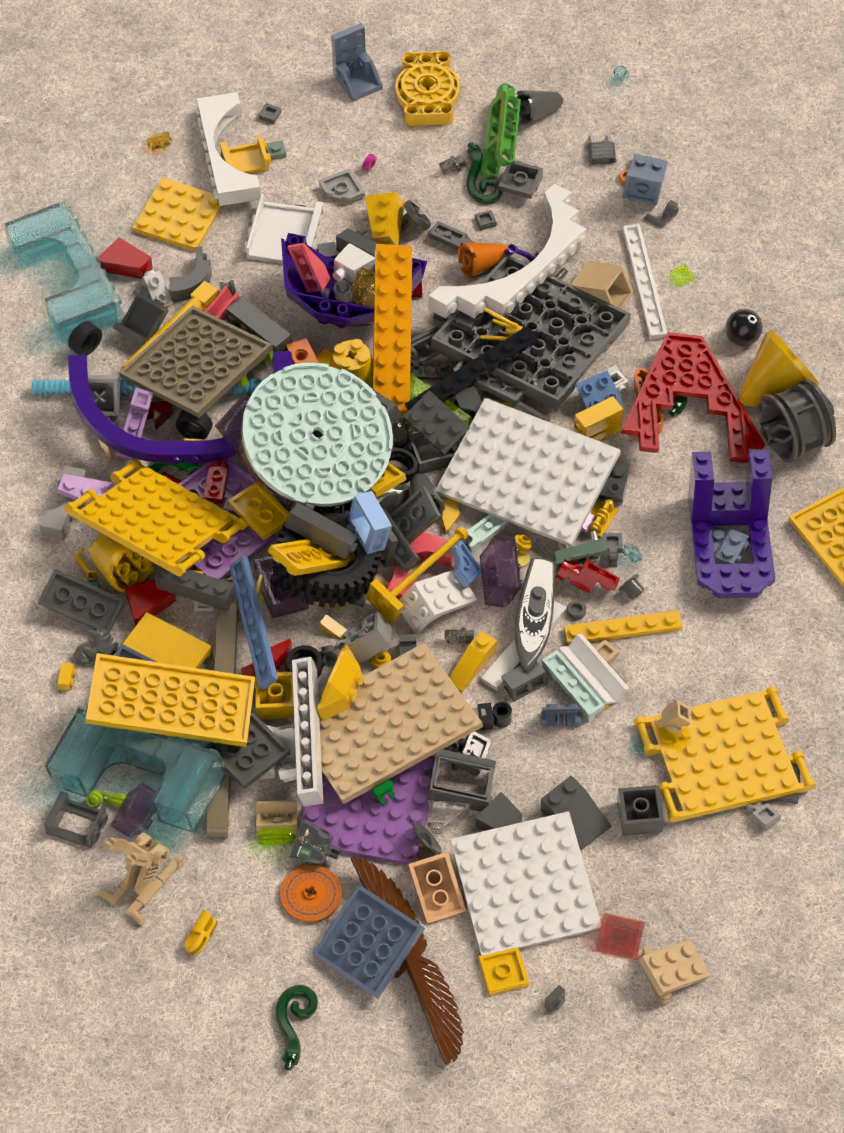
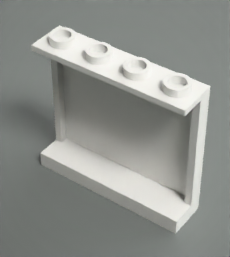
M261 194L260 201L256 202V214L252 216V228L249 227L248 230L249 239L244 244V252H247V259L283 264L281 238L286 241L288 233L305 236L307 245L315 249L324 215L323 202H316L315 208L265 202L264 194Z

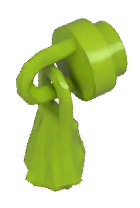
M91 791L86 797L87 804L90 807H98L102 802L112 804L120 809L128 805L127 795L124 793L112 794L102 791Z

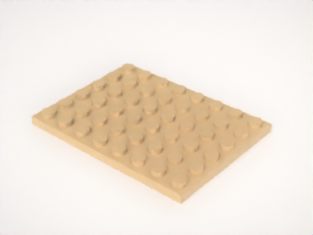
M423 643L364 675L363 683L359 685L355 701H352L350 708L331 718L320 720L322 773L344 805L482 728L483 724L431 651ZM294 714L287 718L289 724L294 723Z

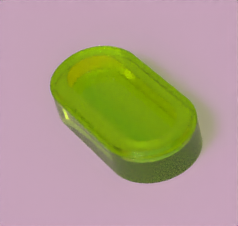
M290 828L264 829L256 833V841L260 845L293 844L297 837V831Z

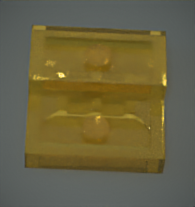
M361 267L351 286L353 301L358 305L374 308L375 272Z

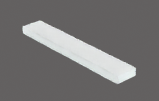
M555 600L551 628L566 612V607ZM515 639L481 677L482 682L496 691L504 683L501 676L521 664L516 650Z

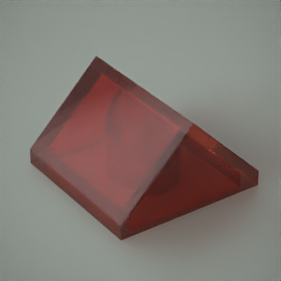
M605 913L601 922L596 951L637 960L645 922Z

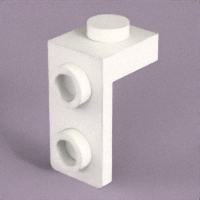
M151 270L144 273L141 281L143 286H147L151 299L153 301L155 299L165 303L164 307L172 305L173 302L160 270L157 272Z

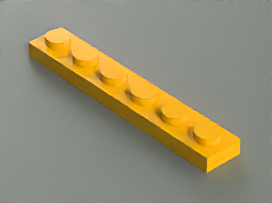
M679 610L564 626L567 646L577 634H582L591 643L682 630Z

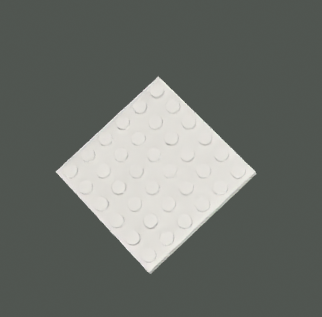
M569 811L450 839L481 956L515 947L519 949L602 929Z

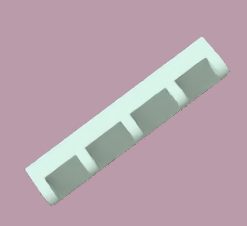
M558 650L542 659V667L547 669L552 675V679L561 685L564 693L569 695L578 704V707H582V711L589 722L595 718L597 713L605 709V704Z

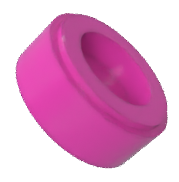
M371 153L368 154L363 162L362 169L370 171L374 167L377 157Z

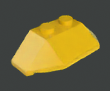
M344 645L323 691L321 701L317 706L320 720H326L349 709L352 701H355L359 685L363 683L364 675L361 672L360 665L350 648Z

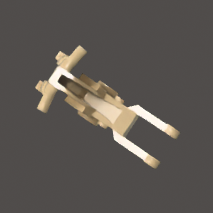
M144 832L136 838L135 842L111 837L109 842L107 840L104 842L103 846L109 851H120L127 856L125 859L127 866L124 869L128 873L127 877L113 894L101 888L98 896L116 906L133 889L139 896L126 910L125 914L133 918L140 925H143L146 919L138 911L143 906H146L174 871L183 866L185 863L184 857L177 854L163 872L158 875L157 879L152 882L151 880L156 877L154 875H157L159 866L167 860L170 850L163 846L162 842L157 839L154 840Z

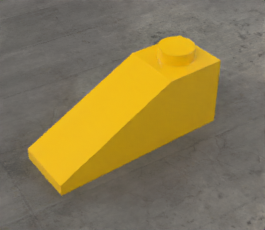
M480 631L469 644L449 676L457 689L462 693L497 652V640L483 631Z

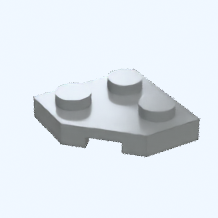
M351 169L318 180L321 190L328 198L350 203L365 197V192Z

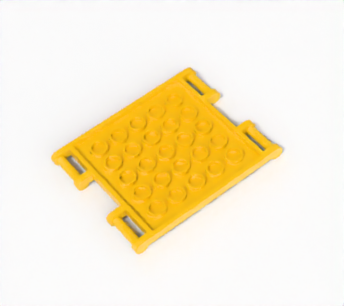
M137 458L131 460L120 471H115L110 475L111 481L117 485L103 495L98 496L93 489H88L80 498L64 506L65 512L176 576H182L189 567L196 562H201L205 558V554L200 548L209 541L215 539L221 543H226L236 532L248 527L246 518H238L227 510L216 506L196 493L153 471L151 468L142 465L141 461ZM131 471H136L128 478H124V476L130 473ZM87 501L91 502L81 510L78 509V507H80Z
M771 686L763 691L691 707V724L681 727L684 729V736L680 738L676 737L674 732L667 730L665 726L659 727L658 720L662 719L661 714L645 718L641 716L633 721L642 738L645 755L660 754L671 783H660L659 791L668 809L670 822H678L746 806V804H754L759 801L763 802L794 793L810 791L816 787L815 781L811 779L804 762L803 752L796 751L791 755H787L777 726L785 725L790 720L783 710L778 698V690L775 686ZM765 699H771L777 717H772ZM647 726L651 727L657 745L651 743L646 729ZM791 764H797L804 781L803 783L798 782ZM670 792H675L681 809L680 812L676 811Z

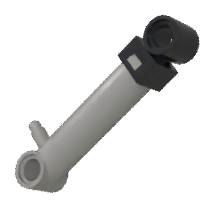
M497 702L493 708L491 703L477 704V708H472L483 724V727L479 730L493 729V724L499 728H505L512 721V708L507 702Z

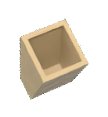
M588 261L570 284L620 309L624 307L634 293L623 266Z

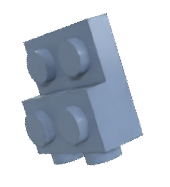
M716 526L712 527L715 564H740L743 558L741 554L743 552L746 553L750 546L749 536L734 529L728 532Z

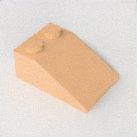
M448 852L407 864L427 924L466 911Z

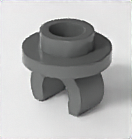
M332 645L321 647L319 652L324 654L322 657L324 665L327 664V656H332L333 661H337V656L333 653L337 651V647L333 648Z

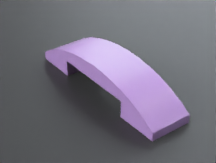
M135 388L124 431L141 438L151 406L153 392ZM117 451L115 452L116 457L124 458L127 460L134 459L124 454H121Z

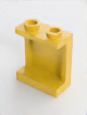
M257 135V142L228 148L227 141L220 142L222 159L235 169L247 174L269 171L271 157L269 153L266 154L267 144L265 140L262 141L261 135Z

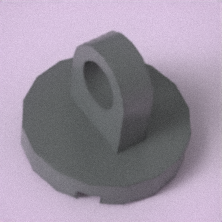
M411 200L404 202L403 207L407 213L403 216L400 232L407 235L418 225L422 229L428 230L431 226L428 217L424 213L421 214L422 212H419V207Z

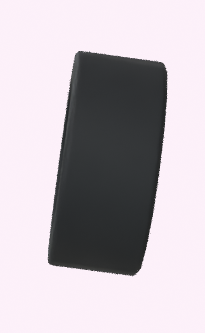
M84 321L71 332L68 339V347L77 355L88 356L100 344L102 331L92 322Z
M182 410L175 426L179 433L188 439L205 440L212 429L213 423L206 413L198 418Z
M392 448L389 463L390 461H398L407 467L408 471H402L406 475V480L400 484L408 483L417 471V459L405 449Z
M301 645L290 650L285 661L287 672H292V660L304 656L312 657L316 663L317 677H320L323 670V660L316 648Z

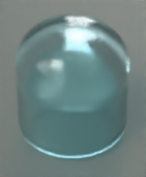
M619 65L614 69V76L620 81H625L629 77V70Z

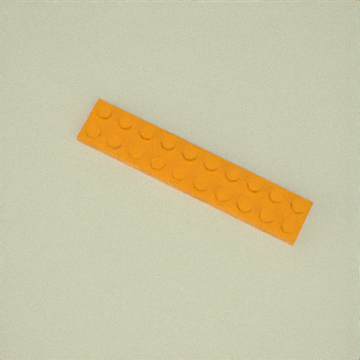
M376 244L372 389L397 404L402 416L392 426H409V423L403 416L408 412L404 404L410 401L412 246Z

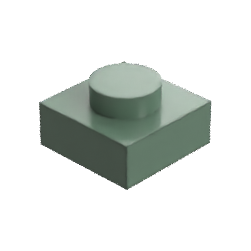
M283 140L266 143L267 152L270 154L271 160L287 157Z

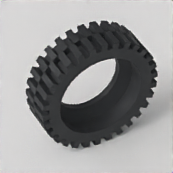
M318 506L313 509V511L344 528L350 524L348 521L350 512L348 511L341 514L339 513L340 508H335L333 512L330 511L329 506L324 507L323 511H320ZM284 522L276 544L306 540L307 538L285 527L286 522ZM357 538L356 543L358 547L354 552L357 558L347 569L336 572L319 571L294 576L287 572L285 566L273 559V565H275L274 572L278 573L277 579L279 582L283 581L282 586L285 589L291 587L289 592L291 595L299 594V600L303 601L307 598L310 605L317 601L319 602L318 607H324L325 603H329V608H335L336 603L343 607L346 601L349 604H353L355 599L359 601L363 594L366 595L368 593L370 584L374 581L381 553L377 551L367 554Z

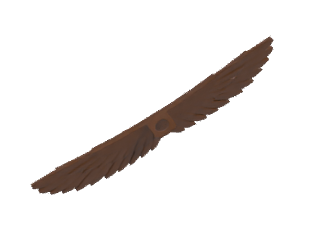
M352 856L351 862L363 887L415 921L414 911L411 910L408 900H403L400 888H396L392 878L387 879L383 870L380 869L379 871L372 862L369 864L362 857L358 860V858ZM422 933L394 977L399 978L407 970L422 1011L426 1016L434 1043H436L445 1065H449L451 1059L455 1062L461 1053L460 1046L463 1045L461 1036L464 1034L463 1028L460 1025L462 1020L456 1012L458 1011L457 1004L453 1000V994L448 990L450 989L449 985L443 980L445 977L439 971L440 968L431 960L421 956L427 946V940L424 939V933Z

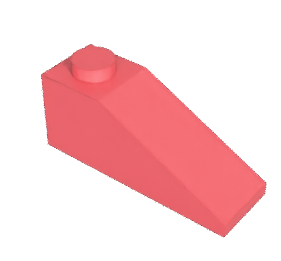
M304 243L288 245L287 248L307 293L323 291L331 279L324 263Z

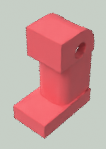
M225 286L204 311L225 321L228 317L226 308L240 297L237 293L232 295L228 287Z

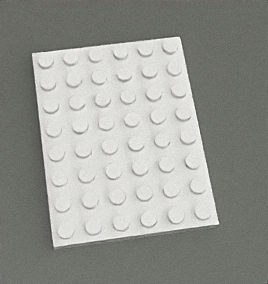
M485 398L470 425V429L466 432L440 480L436 491L441 496L572 547L621 451L613 446Z

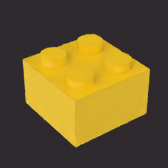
M277 672L278 680L265 690L259 688L255 674L256 713L260 720L288 718L294 714L292 672Z

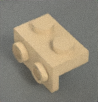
M296 800L256 802V831L264 833L297 831Z

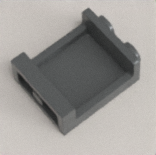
M134 290L135 299L121 324L115 322L113 329L144 345L158 331L169 310L164 307L165 303L158 299L153 301L149 299L151 295L142 290L138 293Z

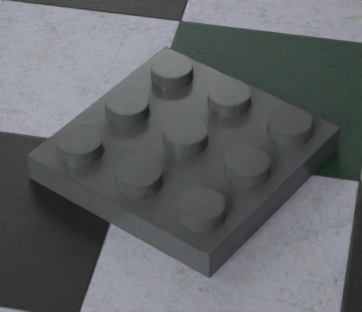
M252 711L246 747L210 742L205 746L206 751L243 789H246L291 754L290 749Z

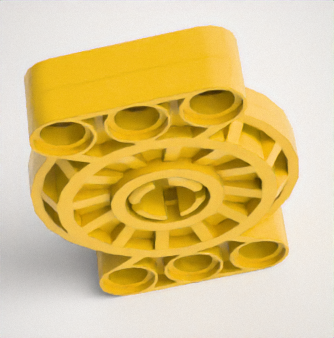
M408 52L403 54L402 72L396 80L395 93L398 102L404 108V121L407 125H448L454 121V105L460 96V82L456 73L451 69V55L448 52Z

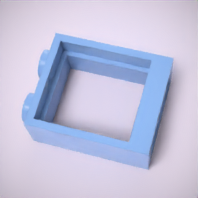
M361 492L354 496L348 521L356 527L354 531L358 535V539L366 553L370 554L385 549L392 525L373 492Z

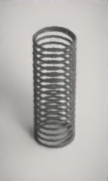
M346 280L337 281L334 285L336 300L354 304L349 282Z

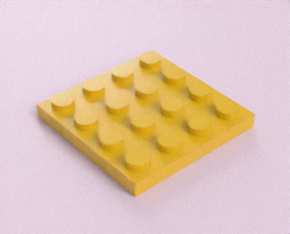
M162 177L134 223L132 230L133 232L195 251V247H200L223 206H219V201L214 198V193Z

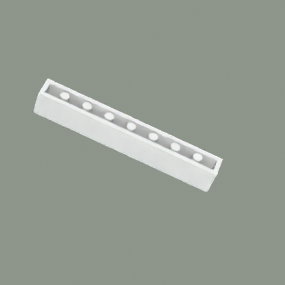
M312 657L292 660L297 794L304 807L323 803L320 720L317 711L319 704L317 668Z

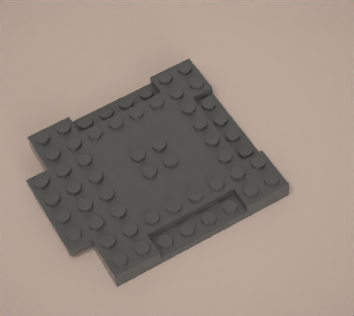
M506 255L481 284L505 278L528 264ZM549 275L542 284H539L531 294L529 293L524 298L522 303H518L511 313L504 316V318L517 323L523 328L528 325L538 338V342L472 385L514 406L526 395L557 411L574 391L575 384L609 344L612 345L629 325L631 313ZM457 309L431 338V349L459 362L452 370L453 373L502 342L501 340L481 339V335L503 337L508 335H505V327L492 322L493 319L501 320L484 311L473 318Z

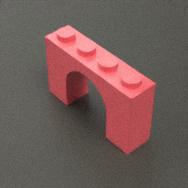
M423 532L410 545L420 558L418 562H422L448 540ZM450 550L435 563L451 568L454 558ZM399 564L395 566L392 572V580L387 582L385 588L389 592L393 590L409 575L408 572H404ZM414 580L396 598L399 600L416 581Z

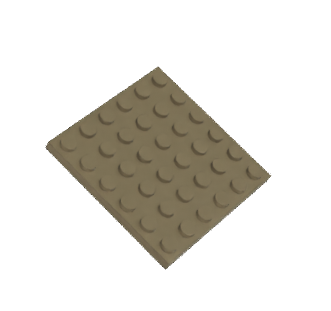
M191 306L119 372L120 378L146 391L153 392L157 397L200 418L269 354L273 347L271 343L199 308Z

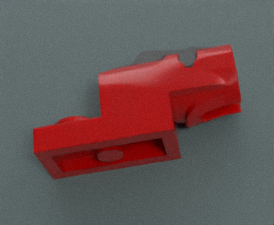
M564 559L555 575L573 591L578 592L582 590L586 593H591L597 582L603 588L615 591L620 580L616 575L587 559L582 568L579 567V564Z

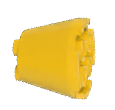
M360 339L348 340L337 344L334 347L329 367L339 370L344 369L360 378L372 388L373 357L368 347Z
M102 533L88 548L91 560L113 588L122 593L126 592L125 587L147 582L155 569L152 561Z

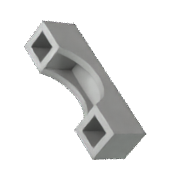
M65 465L59 478V484L64 474L88 478L85 469ZM67 497L61 506L45 511L40 523L42 536L64 540L65 535L70 532L71 520L75 519L65 512L64 506L75 500Z

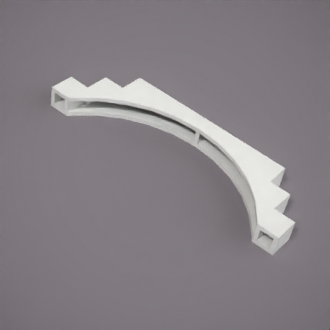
M553 184L544 192L543 207L550 220L551 236L545 248L531 263L505 278L488 283L470 286H439L429 295L428 309L445 319L457 309L473 318L479 313H483L484 308H488L503 317L511 313L518 303H522L529 293L531 294L539 284H542L550 274L555 272L557 267L563 265L569 256L574 255L576 250L586 243L587 229L578 224L579 210L571 206L572 192L556 184Z

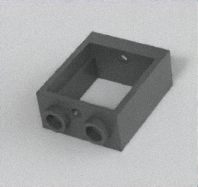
M419 432L408 435V443H406L407 451L412 453L417 459L419 474L447 468L459 447L457 442L450 449V454L421 461L416 447L431 443Z

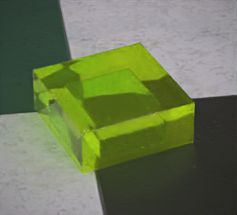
M686 264L670 270L671 277L679 287L695 279V276Z

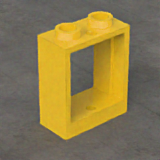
M612 396L575 414L574 432L601 441L622 430L623 408Z

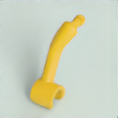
M81 547L77 553H74V558L86 573L87 582L94 581L90 577L98 578L97 572L90 570L80 555L84 552V548Z

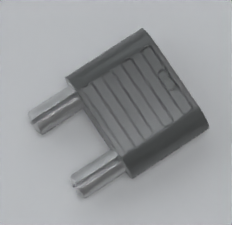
M607 134L605 136L606 142H594V136H588L589 144L587 145L589 164H611L617 161L615 145L612 142L611 135L608 136Z

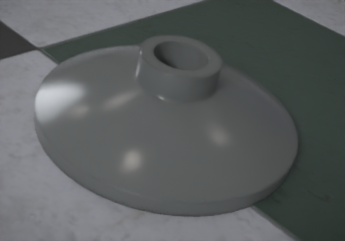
M414 821L412 825L417 836L416 844L421 849L426 847L430 851L440 854L442 849L433 835L422 824Z

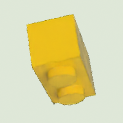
M61 663L57 683L59 690L71 691V687L74 686L73 676H76L74 664Z

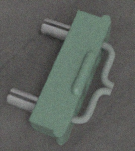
M593 531L594 536L590 532L592 540L590 542L566 548L563 543L561 546V543L558 542L559 551L555 552L557 568L559 569L564 559L579 564V567H582L586 559L595 563L601 558L608 557L610 554L603 538L598 539L596 531Z

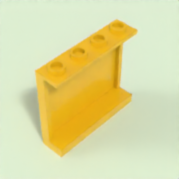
M147 612L123 642L127 647L159 663L199 668L204 660L209 661L213 656L211 645Z

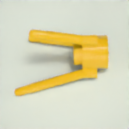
M488 308L483 309L485 312L501 320L493 319L492 322L505 327V335L508 336L481 335V339L504 341L523 328Z

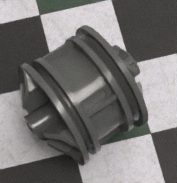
M805 379L791 389L772 395L768 394L761 398L759 403V419L762 437L783 461L789 463L813 449L829 447L834 444L836 440L835 416H833L834 407L813 381Z

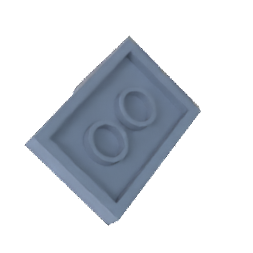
M357 24L331 35L333 72L336 80L351 100L356 101L383 89L373 60L366 52L365 27L363 24Z
M634 154L630 170H628L626 175L623 198L657 205L668 161Z

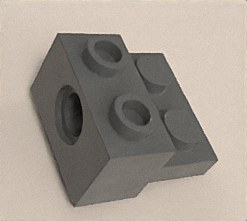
M616 461L598 498L611 499L615 502L623 503L630 464Z

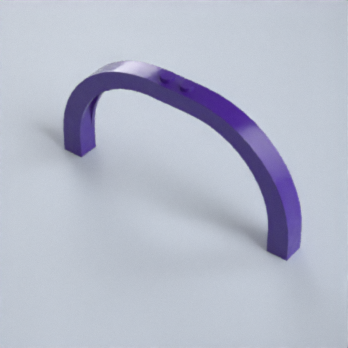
M292 351L273 352V374L284 367L292 365ZM68 355L69 387L75 409L89 431L113 450L142 461L180 464L182 462L198 464L200 462L214 461V459H227L245 452L241 431L223 438L194 441H155L127 433L113 424L94 401L88 382L87 355Z

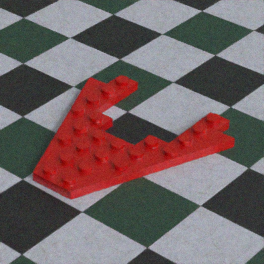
M667 332L622 428L621 434L638 436L639 451L658 453L659 436L656 408L672 410L674 406L673 395L706 399L707 414L725 416L729 461L748 463L749 448L763 449L765 443L703 336Z

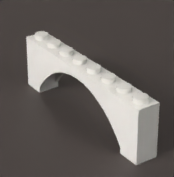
M238 92L197 98L198 106H195L196 116H200L197 118L199 128H202L200 129L201 140L205 139V141H202L203 149L208 152L205 153L206 162L210 163L208 165L209 175H213V177H210L211 185L216 188L213 189L214 198L218 199L219 206L260 200L261 193L257 175H250L230 166L219 156L215 148L217 139L223 129L235 118L241 116Z

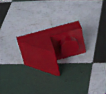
M167 401L151 402L147 420L154 418L155 430L174 415L173 404Z

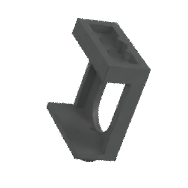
M60 791L45 821L44 827L46 834L91 848L93 843L98 841L100 836L99 830L102 825L104 826L107 823L108 814L105 805H102L100 809L69 800L68 793ZM66 811L94 820L87 836L58 827Z

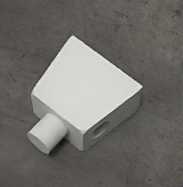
M350 243L334 260L333 278L336 281L345 279L351 283H356L375 272V257Z

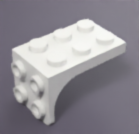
M454 570L414 583L399 599L404 605L401 613L415 634L420 633L438 617L472 605L478 600L469 586L463 587L454 574Z

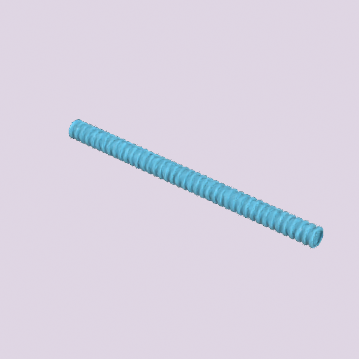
M251 378L246 386L241 387L235 384L227 393L228 395H231V393H234V395H237V393H240V395L251 393L252 395L256 387L263 380ZM33 379L32 393L33 395H60V393L62 395L66 393L71 395L69 379L67 381L65 379H62V381L56 379V381L54 379L50 381L48 379H45V381ZM120 379V395L123 393L125 395L129 393L133 395L135 388L142 389L126 380Z

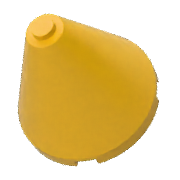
M771 329L763 338L739 392L741 397L739 401L745 408L747 406L753 408L759 406L763 396L784 392L799 384L802 380L809 379L817 386H819V382L799 357L790 350V347Z

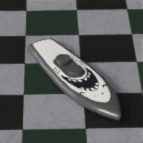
M531 558L516 612V650L525 671H528L542 654L550 635L553 620L555 563L545 558Z

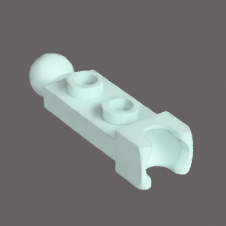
M487 515L472 528L467 529L468 536L463 542L464 544H469V551L473 555L481 549L484 543L508 526L509 522L492 515Z

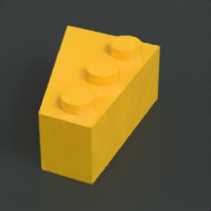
M391 192L365 196L372 236L375 242L398 245L404 213V202L399 194Z

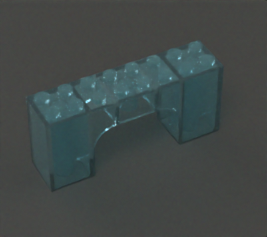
M64 201L4 223L9 247L22 270L48 260H59L68 266L76 281V285L72 288L45 298L49 322L62 346L68 344L71 332L84 321L92 322L101 331L113 327L115 322H122V315L124 313L120 306L122 304L119 294L114 293L113 283L111 281L108 282L107 273L104 268L101 269L98 256L94 257L91 244H87L84 231L81 232L79 230L78 220L73 219V212L70 207L66 206Z
M78 708L45 764L53 785L87 797L94 790L102 774L108 768L117 764H127L163 776L164 778L151 800L159 822L195 834L227 775L220 753L214 749L202 748L196 743L184 742L177 737L171 738L161 734L86 724L87 709Z

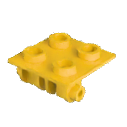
M607 499L604 502L596 500L590 511L595 516V520L590 524L589 533L592 532L594 535L593 531H596L598 537H603V533L607 531L619 510L614 507L613 500Z

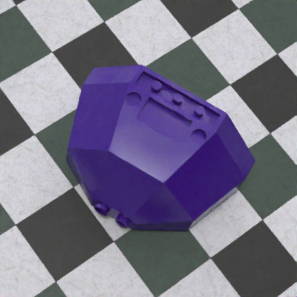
M288 233L286 241L281 238L284 285L288 298L324 325L333 324L339 328L374 323V273L356 283L349 282L354 304L337 301L334 292V285L337 281L333 278L335 258L324 256L307 245L305 236ZM304 243L324 263L331 279L323 291L307 293L287 248L288 245ZM412 258V292L423 279L427 265L425 260Z

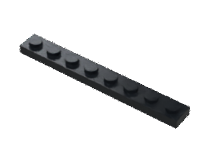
M528 325L406 402L404 404L405 408L409 411L429 390L444 403L536 344L538 338Z

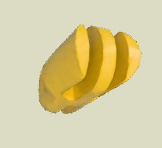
M203 910L185 940V950L191 955H197L203 951L218 925V921L208 911Z

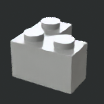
M378 610L362 620V629L347 637L345 645L350 648L358 664L368 662L374 655L389 649L391 646L392 627Z

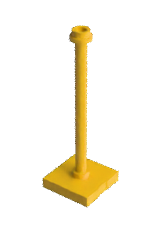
M464 527L456 528L454 530L455 534L390 592L375 579L370 584L366 600L379 610L390 623L394 624L397 622L404 605L396 596L459 540L464 541L467 538L468 532Z

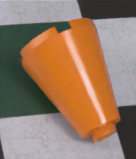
M465 242L458 247V262L462 263L463 268H461V271L467 278H473L497 266L506 256L504 250L507 249L502 243Z

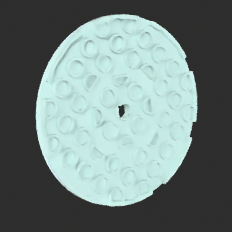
M299 363L284 367L282 370L269 375L256 387L243 413L242 442L252 468L271 489L301 504L311 503L318 507L336 506L353 501L354 496L361 492H368L384 473L389 463L393 446L390 418L385 407L382 406L376 397L377 394L354 374L344 369L339 370L329 367L328 364ZM313 431H320L322 437L318 439L312 434Z

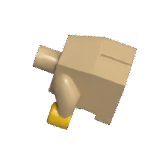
M678 699L669 703L661 711L662 719L658 720L659 727L665 726L667 730L674 732L678 738L684 736V729L681 727L691 724V707Z

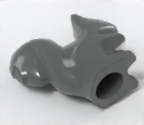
M106 629L89 630L88 633L95 642L92 646L87 644L78 646L74 653L75 661L78 664L84 665L90 664L91 661L95 662L97 653L114 656L119 647H117V642L111 644L114 638L111 637V634H108Z

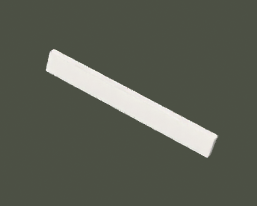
M640 224L622 226L649 340L663 339L667 334Z

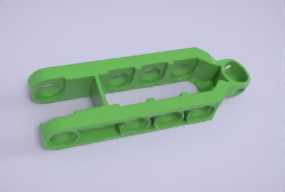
M503 83L498 87L496 97L487 111L481 173L484 178L495 179L499 175L500 167L510 165L515 159L521 99L515 97V88L508 83ZM492 128L495 129L498 134H495Z

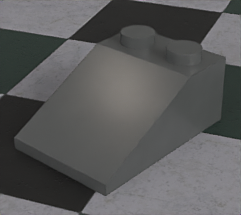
M572 775L541 798L540 810L546 816L569 811L580 850H583L611 828V824L588 792Z

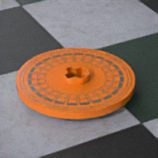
M317 865L302 866L293 870L284 879L280 890L281 903L285 911L296 920L308 923L319 922L330 917L338 909L342 899L341 884L336 875L327 868ZM311 890H314L315 894H312L311 897H308V893H310Z

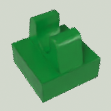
M387 780L369 790L371 796L375 797L380 804L385 803L383 799L385 793L388 794L390 799L395 797L394 785L391 780Z

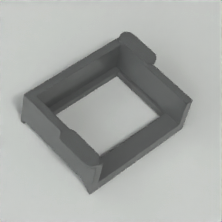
M444 749L440 750L435 755L433 768L428 769L427 776L430 777L427 800L481 812L492 801L490 794L496 761ZM440 760L488 770L485 795L436 785Z

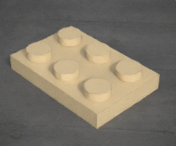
M690 940L643 955L639 959L659 996L704 981L711 976Z

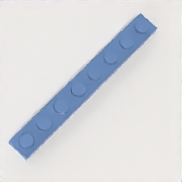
M242 555L229 567L258 686L265 690L276 682L278 677L249 560Z

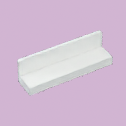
M577 634L568 646L558 648V651L605 704L620 702L630 689L582 634Z

